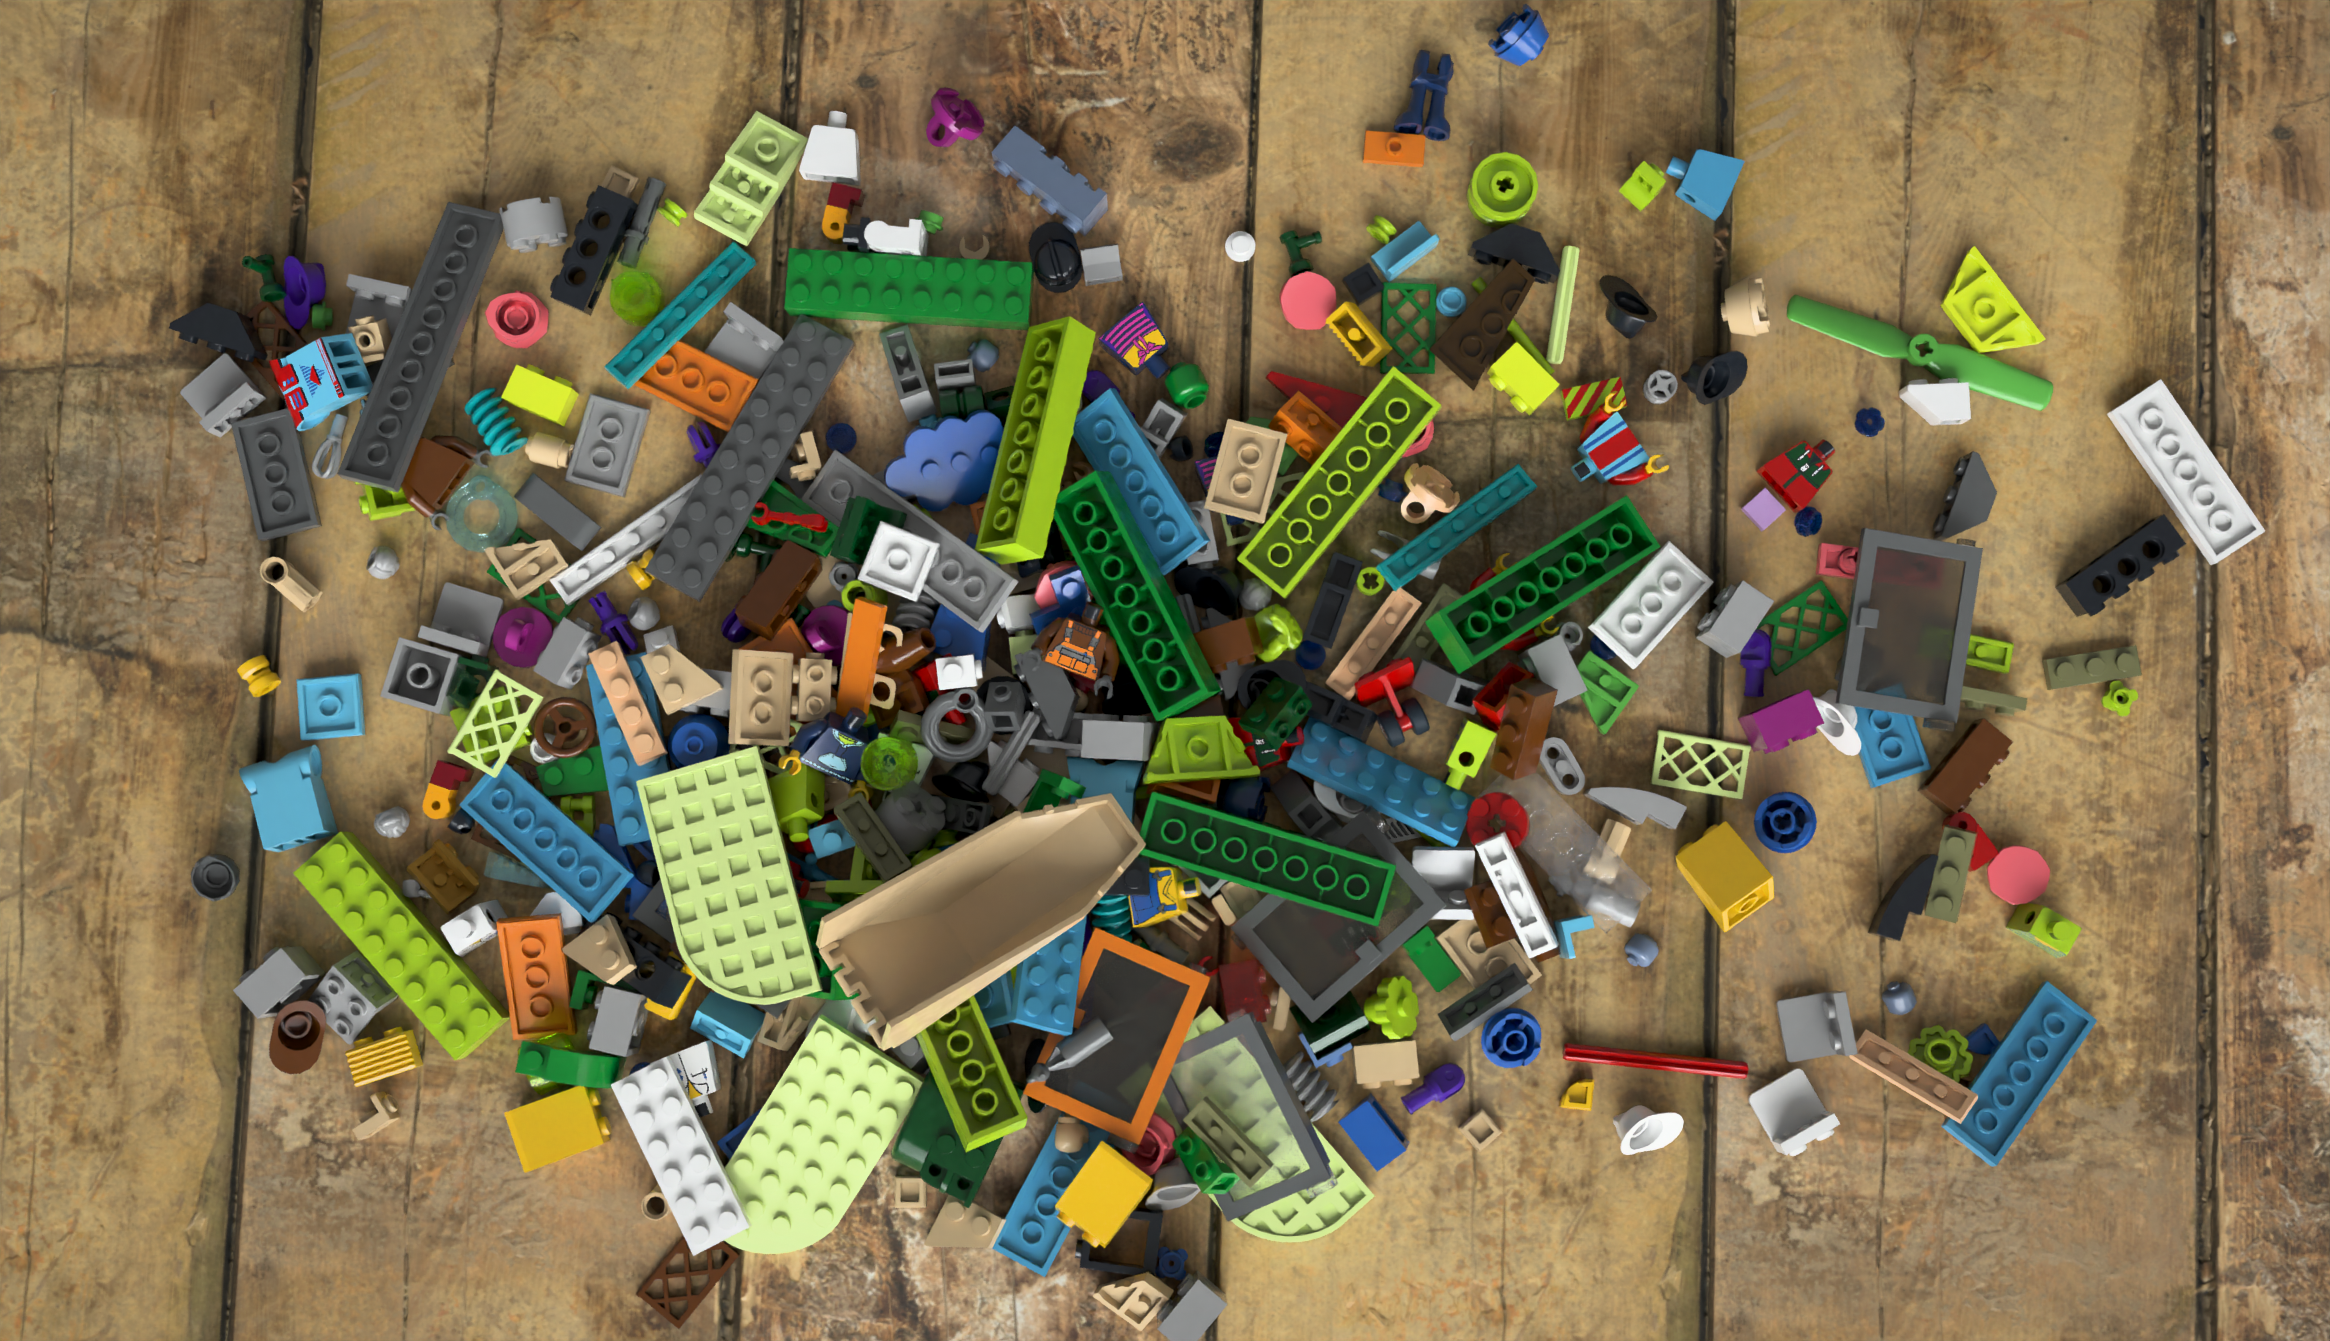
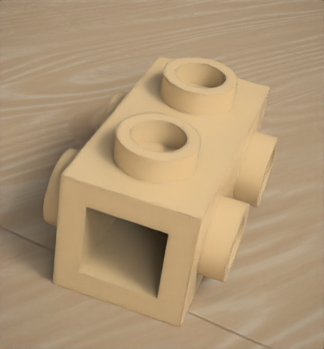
M806 653V658L798 659V665H793L792 683H797V696H791V714H796V721H814L818 718H823L828 712L835 713L836 698L831 697V685H836L837 667L832 666V660L825 659L824 653Z

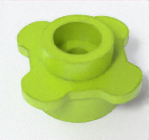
M2112 681L2109 685L2110 689L2105 692L2101 703L2103 707L2111 711H2117L2119 716H2127L2130 713L2132 702L2138 699V693L2135 689L2129 690L2124 687L2121 681ZM2121 696L2122 701H2118L2117 697Z

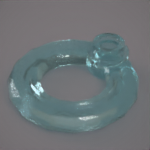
M484 475L475 476L468 484L458 489L449 500L446 514L450 519L449 521L446 520V526L453 540L466 550L479 553L485 552L484 550L488 547L499 548L507 543L515 532L518 520L516 502L510 493ZM480 482H484L485 489L481 492H477V484ZM474 500H490L499 509V522L495 529L487 534H475L464 523L465 509Z

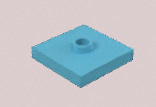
M361 674L297 679L301 741L365 735Z

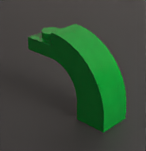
M523 1040L515 1072L570 1085L612 1088L611 1084L622 1079L627 1057L598 1050H573Z

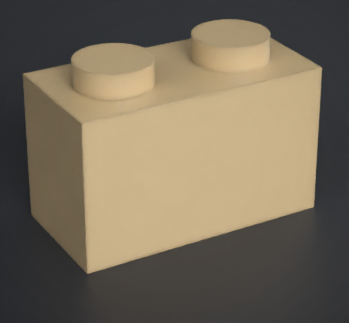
M1413 1038L1351 1044L1353 1046L1352 1058L1355 1082L1363 1084V1089L1382 1087L1381 1082L1393 1081L1394 1086L1410 1085L1413 1078H1420L1416 1040Z

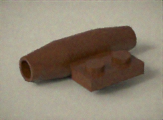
M928 628L903 632L902 646H896L897 638L895 635L881 641V646L885 650L879 653L876 674L893 679L896 683V691L892 708L885 709L870 704L879 730L889 727L899 710L917 714L926 710L930 704L920 678L918 679L909 670L936 648V639ZM841 665L837 667V683L836 685H832V687L837 692L839 687ZM877 682L873 687V693L879 701H886L890 696V689L886 683Z
M1518 846L1514 852L1558 941L1553 916L1537 876L1523 851ZM1492 880L1464 890L1487 949L1517 937L1518 934ZM1558 945V947L1534 956V958L1539 963L1560 955V947Z

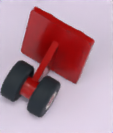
M1410 657L1394 659L1386 665V668L1376 673L1368 672L1362 675L1358 682L1354 684L1358 705L1367 707L1384 698L1387 699L1392 711L1388 709L1379 713L1377 721L1391 747L1404 743L1405 737L1403 732L1412 729L1416 735H1420L1430 729L1427 717L1416 698L1412 697L1402 702L1401 710L1394 694L1410 686L1415 674L1413 661Z

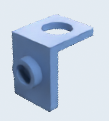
M1301 1031L1297 1033L1316 1068L1325 1063L1327 1067L1339 1063L1344 1059L1342 1054L1353 1048L1348 1041L1316 1059Z

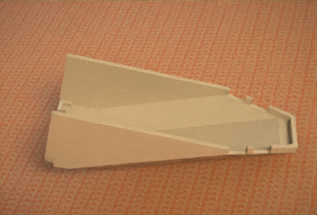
M1112 793L1077 799L1075 803L1053 807L1052 804L1045 805L1043 809L1021 813L1020 810L1014 811L822 917L816 945L820 949V955L831 971L840 966L843 968L836 972L834 977L846 996L850 997L859 993V996L854 998L851 1004L863 1023L867 1024L874 1019L876 1020V1023L872 1024L868 1031L878 1047L882 1048L883 1051L890 1047L894 1049L1084 919L1144 849L1146 843Z

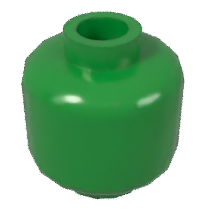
M1185 362L1177 363L1171 367L1170 373L1165 379V386L1177 406L1193 409L1206 400L1209 384L1198 365L1186 364Z

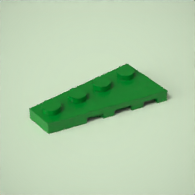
M774 480L761 500L762 503L766 504L774 512H791L802 516V514H820ZM756 509L752 516L762 517L765 510ZM750 518L746 525L785 542L788 539L806 550L823 557H827L832 551L839 529L838 526L827 518L825 520L828 521V526L824 533L813 531L800 524L789 525L775 520H770L766 525H757Z
M600 745L586 749L577 756L560 758L535 767L546 797L609 791Z

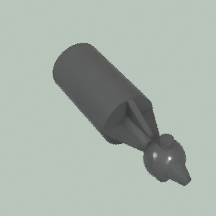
M1097 1015L1058 1042L1045 1064H1035L1031 1074L1026 1079L1027 1082H1044L1049 1078L1050 1071L1073 1068L1114 1039L1113 1035L1099 1015Z

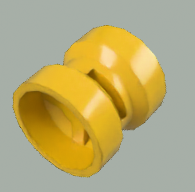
M651 548L643 553L640 560L631 561L625 566L633 580L643 591L650 587L652 581L656 579L644 570L655 554Z
M265 655L254 657L237 669L240 677L249 683L248 689L253 697L265 695L281 683L278 675L269 669L270 663Z

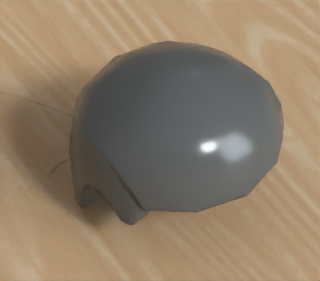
M210 854L202 857L195 863L191 872L192 887L199 896L211 901H218L231 896L240 882V869L234 860L226 855Z

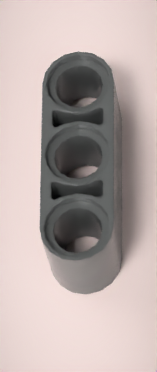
M534 473L530 475L514 495L519 502L581 551L585 549L602 528Z

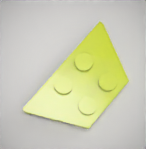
M1974 246L1967 251L1940 306L1973 350L1978 353L2035 345L2045 340V337L1978 249Z

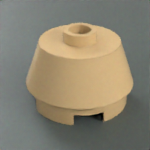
M1747 277L1725 289V303H1721L1723 321H1728L1731 333L1758 337L1760 333L1769 332L1768 304H1766L1765 294L1762 293L1765 290L1762 278L1750 280Z

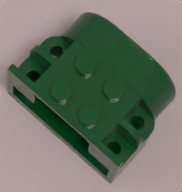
M929 1069L891 1151V1157L893 1160L920 1172L922 1180L928 1185L939 1189V1192L943 1194L947 1193L964 1201L963 1206L969 1208L979 1191L1003 1137L965 1152L933 1074ZM1011 1078L1021 1101L1027 1085Z

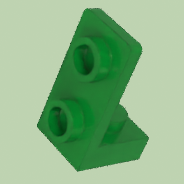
M1042 769L1023 813L1041 810L1045 805L1050 804L1053 807H1057L1061 797L1068 799L1069 795L1082 799L1086 787L1064 776Z
M1424 925L1404 942L1401 947L1434 990L1440 992L1460 977L1461 972L1435 940V935L1431 929Z
M578 970L569 1007L579 1010L588 1009L589 1004H593L596 999L598 987L594 986L595 981L609 983L603 981L589 970ZM623 979L614 984V986L638 991Z
M1189 1126L1173 1141L1174 1149L1202 1193L1226 1194L1240 1180L1225 1163L1218 1161L1211 1148Z

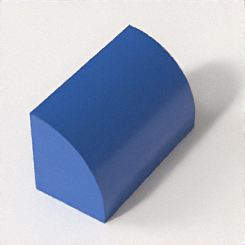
M1372 1093L1351 1108L1338 1122L1377 1172L1405 1152L1410 1143Z

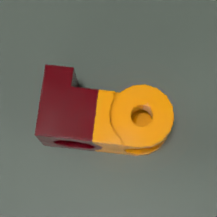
M832 182L822 221L823 233L831 243L843 244L844 223L849 224L854 205L863 206L865 195L862 189Z
M437 760L423 800L422 807L424 813L433 819H445L452 816L456 810L455 798L461 781L470 782L474 770L445 760Z

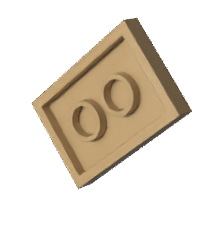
M1228 419L1204 509L1264 524L1288 434Z
M733 650L728 744L789 746L793 653Z
M1475 918L1474 920H1457L1435 937L1474 989L1513 963L1517 964L1529 984L1542 976L1515 939L1487 949Z

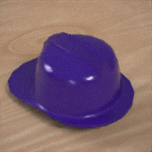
M288 256L284 262L286 294L284 297V309L290 325L294 329H301L308 320L310 307H313V304H318L325 297L326 279L324 266L317 262L301 263L296 257Z

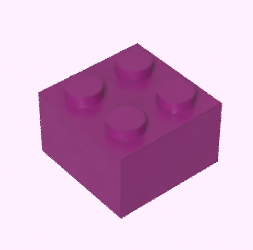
M1809 689L1789 695L1738 718L1753 752L1763 750L1765 754L1773 753L1789 746L1788 739L1790 738L1794 742L1818 733L1816 727L1824 724Z

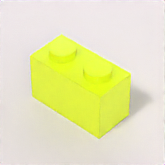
M1518 342L1507 350L1487 372L1490 376L1489 381L1499 391L1504 390L1511 397L1510 402L1519 412L1523 413L1525 411L1529 416L1560 385Z
M516 364L501 398L511 405L564 427L579 395L571 388L573 383L558 376H555L554 380L543 376L545 371L528 364L524 368Z

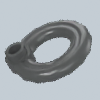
M972 687L956 688L954 691L938 696L927 706L921 718L920 734L924 745L939 759L947 762H965L976 758L988 747L993 737L994 731L989 729L984 714L985 702L977 696ZM968 693V700L959 701L961 694ZM955 709L963 713L969 712L974 717L976 723L973 736L962 744L946 742L939 732V723L942 717Z

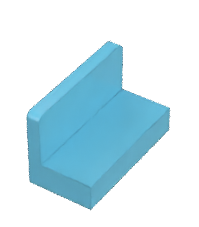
M1418 221L1372 255L1371 261L1386 280L1390 282L1436 248L1440 238L1437 234L1431 236L1422 223Z
M1578 915L1554 921L1561 952L1560 958H1576L1570 933L1595 928L1592 915Z
M710 991L697 1009L690 1029L744 1058L749 1052L756 1034L762 1027L766 1014L745 1002L736 1001L717 992L713 993Z

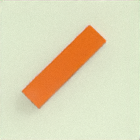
M864 597L855 598L835 713L843 717L846 716L851 707H856L862 710L868 718L887 612L886 605Z

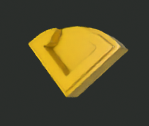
M1582 1079L1571 1084L1562 1094L1559 1107L1591 1111L1594 1079Z

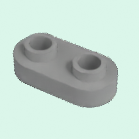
M1556 737L1544 740L1539 762L1554 788L1563 795H1573L1581 791L1585 784V775L1568 745L1562 739ZM1549 748L1556 749L1557 757L1555 759L1548 757L1547 750ZM1565 774H1569L1573 778L1570 786L1563 783V776Z

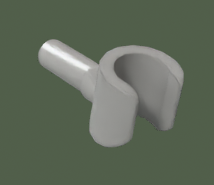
M416 880L403 881V894L406 897L432 899L425 890H420V885Z

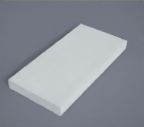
M1668 541L1588 628L1632 669H1635L1713 584V581Z

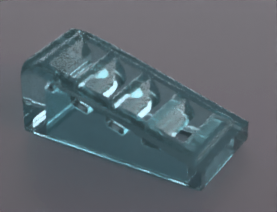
M489 852L484 871L485 877L540 888H550L530 868L500 853Z

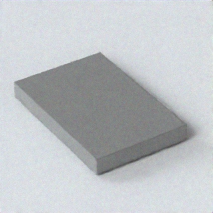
M590 393L564 480L625 498L650 410Z

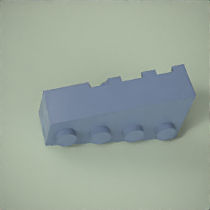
M1014 126L991 152L995 162L993 164L994 168L1003 176L1011 175L1017 180L1016 185L1023 193L1028 196L1034 194L1040 199L1039 204L1046 212L1051 215L1057 213L1064 219L1063 225L1072 233L1080 232L1085 237L1108 211L1106 192L1100 188L1094 192L1087 178L1079 172L1074 176L1071 175L1070 169L1064 161L1054 155L1048 158L1045 155L1047 150L1018 127Z

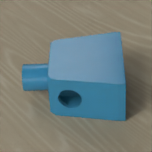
M1697 149L1690 158L1689 163L1673 156L1665 173L1681 180L1675 192L1677 197L1716 221L1723 212L1745 161Z

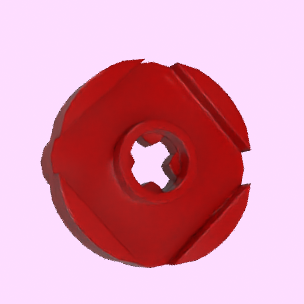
M1493 792L1483 795L1473 801L1467 814L1466 829L1474 846L1505 831L1513 850H1515L1525 840L1529 832L1530 820L1527 810L1515 797L1507 793ZM1497 814H1499L1501 820L1506 822L1505 826L1500 827V832H1495L1494 827L1490 826V820H1494Z

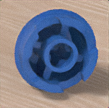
M1528 4L1523 5L1521 8L1523 12L1517 15L1515 12H1512L1496 29L1500 34L1496 41L1492 38L1488 42V45L1495 51V56L1516 66H1521L1528 60H1534L1544 49L1543 45L1549 37L1539 11L1533 10Z
M692 714L678 721L671 730L668 739L669 755L678 768L729 754L730 744H728L729 735L722 723L714 717L705 714Z
M1779 792L1769 796L1759 805L1754 818V828L1760 842L1768 849L1778 853H1792L1805 847L1812 839L1817 824L1816 814L1812 805L1804 797L1793 792Z
M1506 1008L1484 1022L1481 1036L1482 1049L1486 1057L1495 1065L1504 1068H1513L1521 1065L1527 1066L1539 1054L1541 1050V1028L1536 1018L1526 1010Z

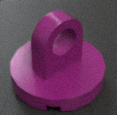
M948 87L939 88L931 98V105L935 115L927 125L926 134L929 142L936 147H949L959 137L975 140L984 131V119L975 105L967 99L962 101L957 97L959 95L958 91ZM943 124L945 127V136L943 137V139H940L938 131L940 126Z
M825 605L813 610L806 617L801 633L813 653H824L825 659L832 660V666H838L842 664L848 612H851L844 607Z
M519 607L511 609L500 617L494 627L492 639L495 651L503 661L511 666L520 668L534 667L537 664L540 653L546 649L550 642L554 629L549 618L534 608Z

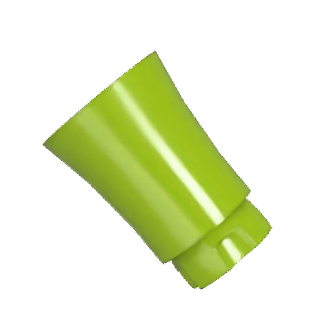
M858 579L847 583L842 591V602L851 613H853L855 598H858L860 593H866L865 598L886 606L888 604L886 590Z

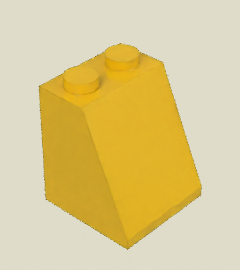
M1727 821L1719 826L1715 824L1709 827L1703 833L1701 839L1694 844L1693 842L1685 844L1678 851V855H1676L1678 869L1724 933L1774 898L1773 876Z
M576 1086L504 1113L524 1173L610 1141L611 1126L607 1117H602L598 1105L601 1104V1097L597 1088Z
M1102 1140L1056 1203L1055 1209L1059 1212L1056 1217L1069 1228H1072L1075 1224L1084 1231L1081 1237L1096 1248L1100 1244L1105 1248L1149 1191L1153 1179Z

